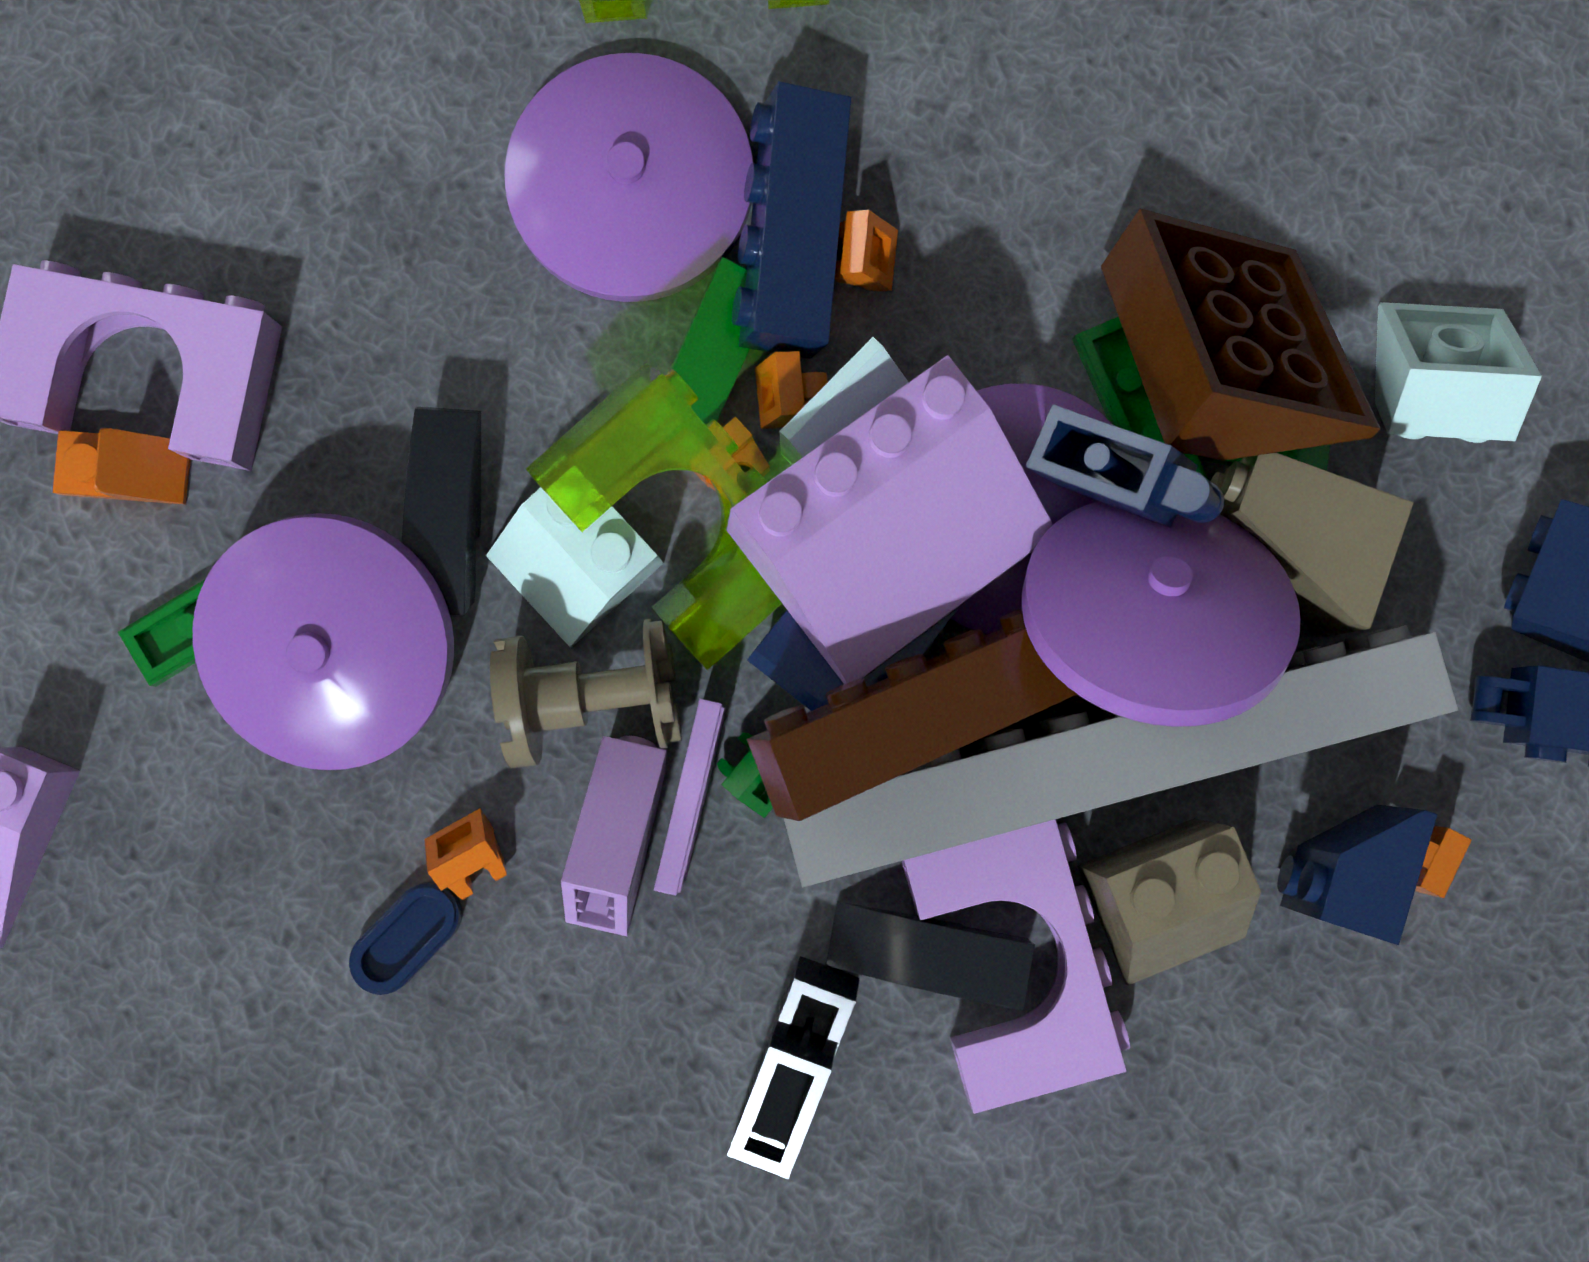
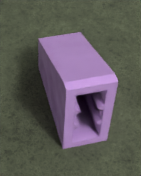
M606 736L602 738L561 879L566 923L622 936L628 935L666 768V750L656 748L649 740L637 736H623L620 739Z

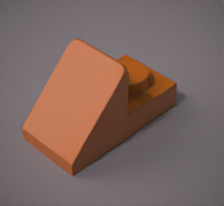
M100 428L99 433L59 430L53 493L64 496L186 505L190 459L168 449L170 438L112 428Z

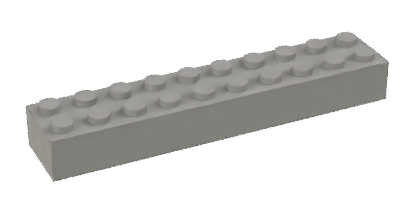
M1402 625L1345 638V646L1343 642L1296 651L1281 680L1266 698L1240 715L1212 724L1182 727L1153 725L1118 716L1100 708L1102 716L1090 720L1087 710L1077 713L1075 711L1040 720L1038 725L1041 733L1027 737L1024 735L1023 728H1010L991 733L977 740L978 750L960 754L959 749L954 750L802 821L784 818L802 888L1458 711L1436 632L1410 636L1408 626Z

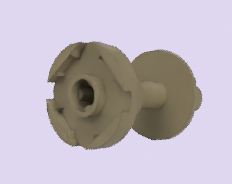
M644 619L643 647L645 665L591 673H582L578 661L534 667L530 648L523 636L495 639L493 642L497 651H491L490 655L492 705L495 723L503 722L505 728L511 730L513 741L500 743L503 756L510 768L539 765L543 751V731L586 726L588 712L650 704L660 748H668L669 742L682 741L679 709L677 703L673 702L672 689L669 682L676 679L671 643H667L663 620L653 622L652 619Z

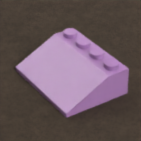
M947 355L732 507L726 531L837 676L846 684L863 679L1030 554L1053 524L990 407Z

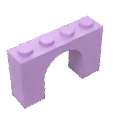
M47 260L41 261L40 269L13 264L0 319V422L58 434L59 430L70 431L82 375L89 358L96 348L110 336L120 331L134 327H155L166 330L172 337L180 352L183 365L182 387L168 449L190 460L248 471L252 470L282 326L264 312L265 306L263 304L239 296H226L225 304L203 300V293L175 284H165L163 292L142 289L143 283L139 280L111 272H103L101 281L81 277L82 272L74 267Z
M1056 819L902 861L915 912L920 920L986 902L1011 901L1026 905L1038 912L1049 926L1055 940L1057 949L1056 975L1049 992L1037 1007L1015 1020L950 1037L966 1098L973 1114L1126 1072L1121 1051L1130 1049L1127 1030L1119 1011H1109L1103 990L1105 987L1112 986L1109 966L1102 949H1092L1085 926L1094 923L1091 902L1083 885L1074 886L1068 862L1077 859L1075 845L1067 824H1057Z

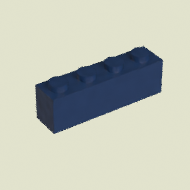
M778 81L765 103L758 102L755 106L751 122L750 139L753 142L759 143L757 164L751 163L744 189L745 202L753 203L751 225L746 224L743 227L738 249L739 263L747 264L745 287L739 286L736 291L732 309V324L741 326L739 347L772 353L799 351L800 357L811 359L829 343L852 98L850 96Z

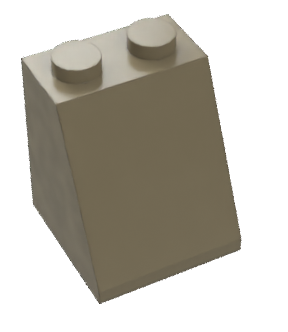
M1278 453L1244 457L1240 461H1234L1225 470V473L1216 472L1211 482L1218 486L1224 495V506L1220 515L1247 530L1278 560L1295 590L1299 603L1300 618L1315 633L1326 637L1370 629L1414 502Z
M1195 818L1077 865L1127 986L1245 938L1261 894L1260 887L1235 827Z

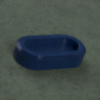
M435 882L421 883L407 890L353 946L349 958V968L358 986L369 993L384 995L395 992L406 985L459 929L462 920V906L457 895L448 887L441 891Z

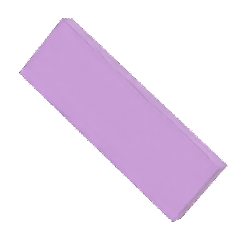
M699 699L654 891L676 896L678 893H681L685 886L727 710L721 703Z

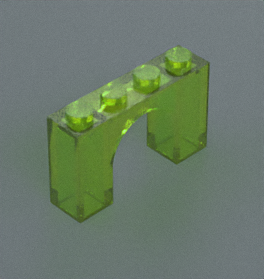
M645 363L531 463L526 470L581 532L587 529L628 491L647 477L669 470H688L708 477L717 492L721 506V525L717 540L711 552L701 564L651 607L661 620L664 621L666 626L708 670L782 604L726 531L731 508L765 485L767 481L755 468L752 467L745 473L735 462L731 455L739 447L717 421L712 419L705 425L697 416L691 406L698 400V397L676 371L671 369L664 375Z

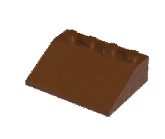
M1141 208L1138 210L1101 265V269L1165 444L1173 446L1182 454H1193L1224 461L1373 438L1381 428L1295 249Z

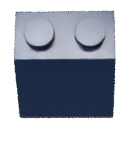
M1377 804L1298 845L1295 857L1288 856L1280 869L1277 882L1278 891L1283 893L1280 906L1399 945L1438 814L1420 809Z

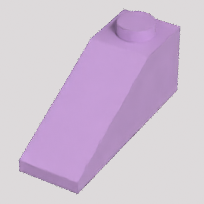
M0 747V948H3L80 773L77 769L24 747Z

